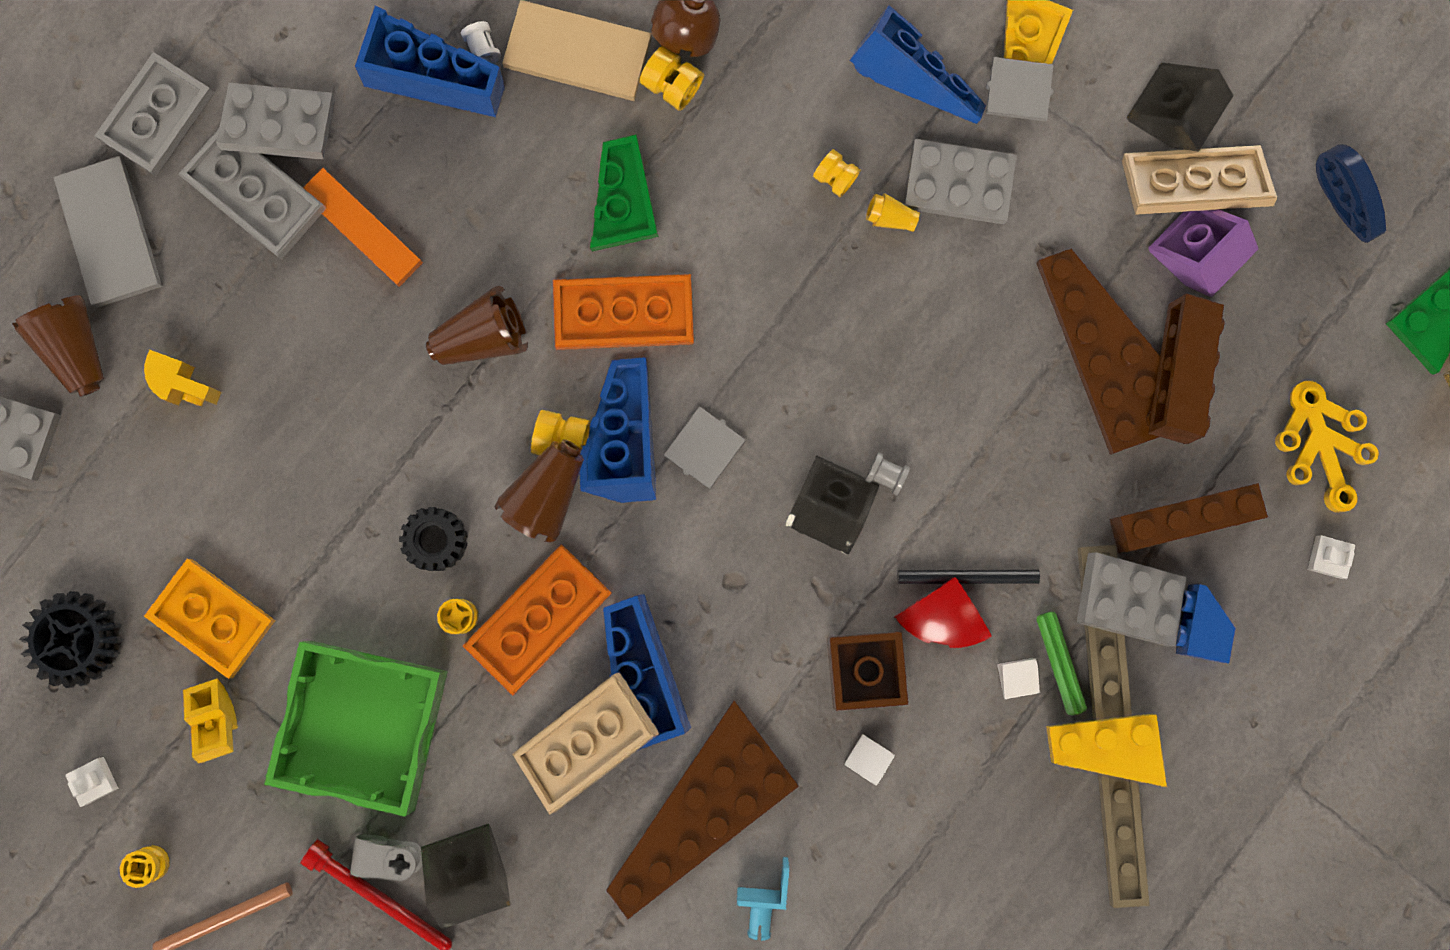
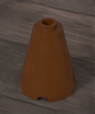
M501 286L490 289L431 331L428 336L429 341L426 342V349L433 361L437 360L442 365L525 352L528 348V342L522 344L521 335L526 334L525 325L511 297L505 299L502 296L501 292L505 291V289Z
M82 296L66 297L61 299L64 306L61 304L51 306L48 303L18 317L15 320L16 323H12L15 331L70 394L78 392L79 396L83 397L101 389L98 383L104 380Z
M562 439L561 442L553 441L500 495L494 506L495 510L500 507L503 510L500 517L515 530L535 539L538 534L547 536L544 542L556 541L561 533L584 461L583 457L579 454L581 449L566 439Z

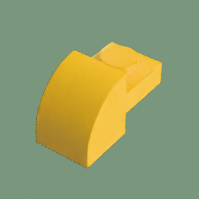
M149 350L144 365L145 379L149 388L159 398L178 406L181 400H185L202 407L204 401L217 405L222 393L209 386L190 380L195 367Z
M214 679L184 689V720L191 726L192 758L200 764L234 752L232 730L237 729L238 724L232 701L223 684L218 679Z

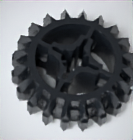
M70 591L67 595L57 593L53 595V601L51 599H44L40 602L42 610L33 609L29 612L34 622H25L22 625L26 630H29V635L22 636L19 640L23 643H28V649H25L21 655L32 657L27 668L31 670L39 668L36 678L40 680L49 678V684L52 686H59L62 683L65 688H73L76 684L79 686L89 685L90 679L98 680L103 677L102 669L109 670L114 667L109 657H118L121 654L117 649L113 648L114 643H120L124 640L120 636H114V630H118L122 625L119 622H110L116 612L104 610L106 605L104 600L94 601L93 594L84 593L81 596L78 591ZM72 610L77 611L85 616L88 621L76 624L73 619H68L65 613ZM76 633L74 634V640L71 641L73 646H67L70 644L69 639L72 638L70 634ZM93 637H94V645H93V648H92L91 644H92V639H93ZM67 655L70 660H75L79 666L76 668L66 667L56 657Z

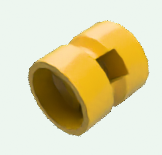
M661 46L648 60L639 81L640 84L654 94L662 92L663 100L681 111L690 103L699 90L704 79V73L689 62L681 64V56Z
M541 410L533 431L531 453L539 456L553 441L561 442L562 439L573 442L582 450L589 436L590 420L573 416L563 420L560 413Z

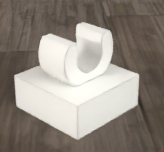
M1322 535L1316 536L1307 570L1339 579H1347L1350 567H1352L1355 545Z
M104 757L97 758L66 774L69 782L68 786L80 807L86 806L119 789Z

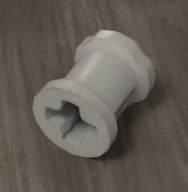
M878 452L865 481L869 483L872 481L878 482L892 489V494L898 495L908 476L910 467L907 465L900 467L883 458V454Z

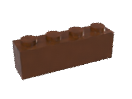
M1187 293L1168 304L1148 434L1186 445L1205 437L1210 427V417L1208 416L1210 401L1215 393V384L1213 383L1214 372L1220 359V352L1218 351L1219 338L1225 325V321L1222 318L1223 304Z
M1259 483L1109 520L1118 553L1265 519L1268 518Z

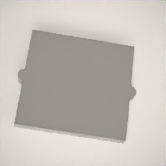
M993 57L990 81L986 84V88L989 90L986 114L1046 122L1049 100L1054 93V90L1051 89L1054 65Z
M699 406L664 453V456L683 469L685 476L691 475L710 489L746 440L727 427L725 420L719 421Z

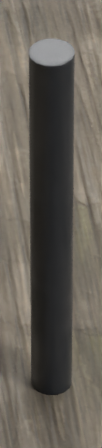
M898 570L897 573L898 584H944L953 577H956L960 584H1039L1040 582L1039 570Z

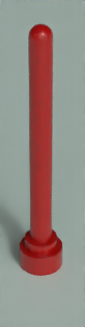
M319 839L312 844L302 858L300 864L311 872L314 869L318 872L324 870L439 950H450L452 948V940L361 877L351 875V870L333 859V853L328 851L330 847Z

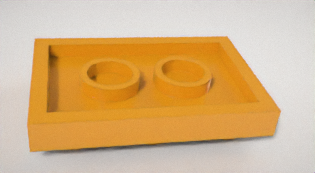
M188 558L144 615L145 618L228 679L234 678L276 621L196 561Z

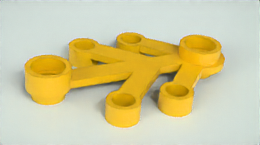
M1314 381L1301 382L1292 389L1290 394V403L1294 411L1283 432H1280L1275 439V444L1279 450L1283 452L1296 450L1301 443L1298 433L1307 419L1311 432L1295 464L1288 468L1286 473L1287 479L1293 485L1308 483L1312 478L1310 467L1317 453H1319L1330 485L1324 494L1326 507L1336 513L1350 511L1357 503V493L1353 487L1346 484L1334 448L1353 457L1354 461L1359 465L1374 463L1378 459L1379 452L1377 447L1371 443L1359 444L1328 428L1323 415L1341 422L1342 427L1348 432L1362 430L1367 424V417L1360 410L1348 411L1327 400L1326 392L1320 384ZM1307 392L1312 393L1314 397L1312 404L1308 403L1305 399ZM1351 415H1354L1358 419V425L1356 427L1352 426L1350 423ZM1285 435H1289L1292 438L1293 443L1291 447L1284 444L1283 438ZM1363 448L1369 451L1370 456L1368 460L1363 459L1361 455ZM1297 468L1301 469L1304 473L1302 480H1298L1295 477V470ZM1342 491L1348 496L1346 504L1342 503L1339 498Z

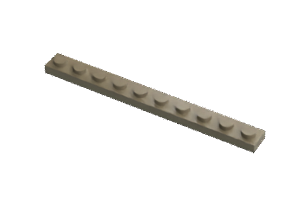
M1116 545L1077 548L1081 593L1088 553L1097 552L1117 558ZM1084 625L1093 720L1132 716L1125 636ZM1098 773L1110 906L1113 908L1150 906L1138 781Z

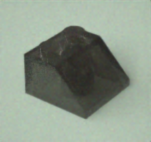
M1161 62L1128 114L1127 120L1169 147L1199 152L1234 95L1219 69Z
M816 456L785 522V526L849 555L865 525L880 484L873 481L869 483L865 481V477L820 456Z
M489 823L421 847L426 907L441 929L511 905L507 875Z

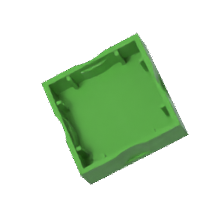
M300 641L287 690L286 712L282 725L276 734L264 785L312 796L337 797L356 806L405 817L416 809L448 671L320 642Z

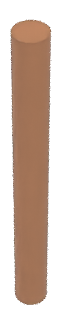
M288 882L283 883L153 943V950H174L292 896V888Z

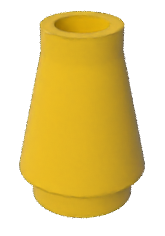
M886 193L882 196L874 194L866 213V220L873 222V226L903 229L911 232L915 230L920 217V212L912 210Z

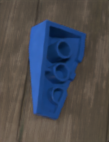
M889 5L853 53L850 61L854 64L855 69L864 77H870L878 84L977 124L982 118L986 104L959 75L954 73L949 75L942 62L944 58L937 51L929 52L918 41L923 35Z
M647 358L612 360L600 394L601 400L596 415L592 417L589 426L590 433L580 453L584 459L580 470V489L582 492L620 503L656 500Z

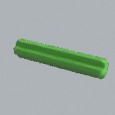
M1055 612L1040 614L1036 620L1066 713L1068 715L1081 714L1086 711L1087 707L1057 614Z

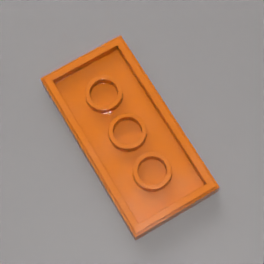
M691 274L553 280L556 350L694 345Z
M561 544L471 636L463 647L513 696L606 601L612 592Z

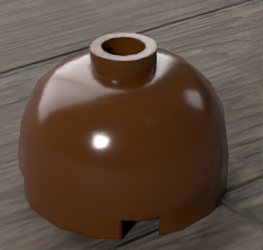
M659 0L651 18L653 24L651 29L652 35L660 45L673 53L679 54L682 49L692 51L690 57L708 54L714 48L721 19L717 5L712 0Z

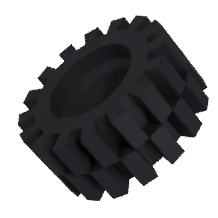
M436 507L419 509L415 515L411 514L407 518L409 520L407 524L402 525L400 530L404 531L403 535L399 536V542L402 543L403 547L400 549L402 554H406V560L410 564H414L416 568L427 571H444L446 568L456 565L455 562L463 557V549L467 548L468 543H465V537L468 536L467 531L463 529L464 524L455 514ZM431 526L441 527L447 536L445 547L437 553H429L421 545L422 533Z

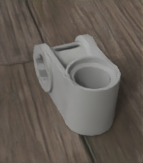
M357 835L354 842L350 874L361 878L404 881L420 870L425 861V854L422 847L414 842L387 839L378 835ZM401 855H404V861L410 862V865L406 868L404 867V861L399 860Z

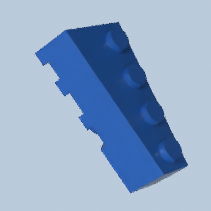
M375 5L355 64L364 87L496 117L505 88L499 66L462 48L456 49L444 43V39L432 33L428 35L414 28L412 23L402 18L398 20L388 15L386 10Z
M645 594L604 607L607 652L610 658L611 669L610 677L616 673H621L659 732L656 737L640 749L685 734L691 729V725Z

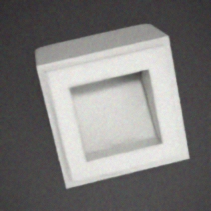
M1036 658L997 664L1004 699L1040 693Z
M862 734L844 765L877 786L894 759L895 754Z

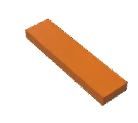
M324 168L303 187L326 207L322 215L397 286L400 287L423 264L407 246Z

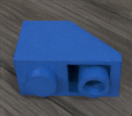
M1188 585V589L1184 591L1181 608L1183 616L1181 625L1178 628L1176 654L1229 664L1236 628L1206 585Z

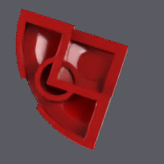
M953 577L927 596L920 598L894 616L907 632L928 644L934 642L948 645L949 648H962L976 645L992 637L985 622L956 577Z

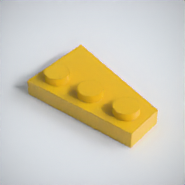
M1007 0L1004 58L1052 64L1073 10L1049 0Z
M1156 714L1046 726L1052 763L1167 787Z

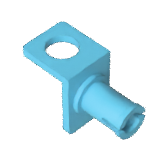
M783 857L780 890L737 888V905L751 907L747 934L751 939H758L759 925H761V940L770 939L772 909L786 910L789 878L788 857Z

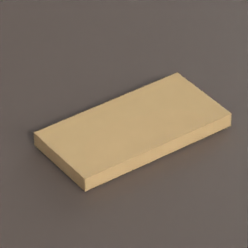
M520 0L502 64L504 68L635 101L652 34Z
M1261 145L1124 153L1122 160L1135 215L1274 206L1277 200Z
M616 673L512 755L550 815L656 737L659 732L621 673Z

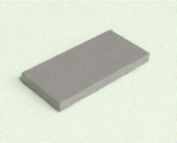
M218 129L178 175L282 260L325 211L326 207L262 154L220 150L216 143Z
M120 156L53 177L91 306L98 308L162 287L124 159Z

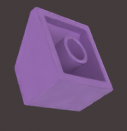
M1222 210L1183 212L1148 247L1150 253L1185 286L1209 297H1212L1259 249L1248 220Z

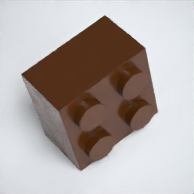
M894 631L827 637L833 709L841 711L909 705L902 632Z

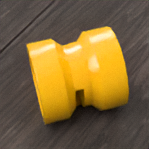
M832 149L819 164L813 177L820 183L826 182L831 185L832 192L841 198L857 179L861 169L854 164H846L843 161L842 155L835 149Z
M450 599L439 607L437 613V621L440 628L450 634H464L471 631L477 625L479 619L476 606L471 601L465 599Z
M156 845L146 846L133 851L122 860L120 876L123 882L130 887H144L162 878L167 873L170 865L169 856L163 848Z

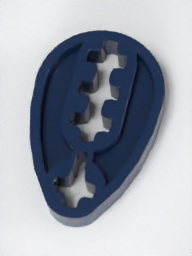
M1344 144L1336 145L1320 154L1316 161L1317 178L1322 190L1339 217L1365 243L1383 235L1386 232V218L1382 199L1374 177L1362 156L1353 148Z

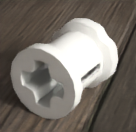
M475 22L463 28L461 31L464 42L468 43L472 54L493 64L500 60L501 53L493 45L490 37L491 29L487 22Z

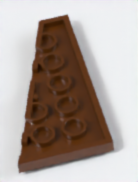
M1072 249L1038 260L1036 263L1109 454L1112 455L1159 438V436L1148 433L1160 355Z
M733 700L654 820L607 887L606 891L627 919L631 918L799 787L735 700Z

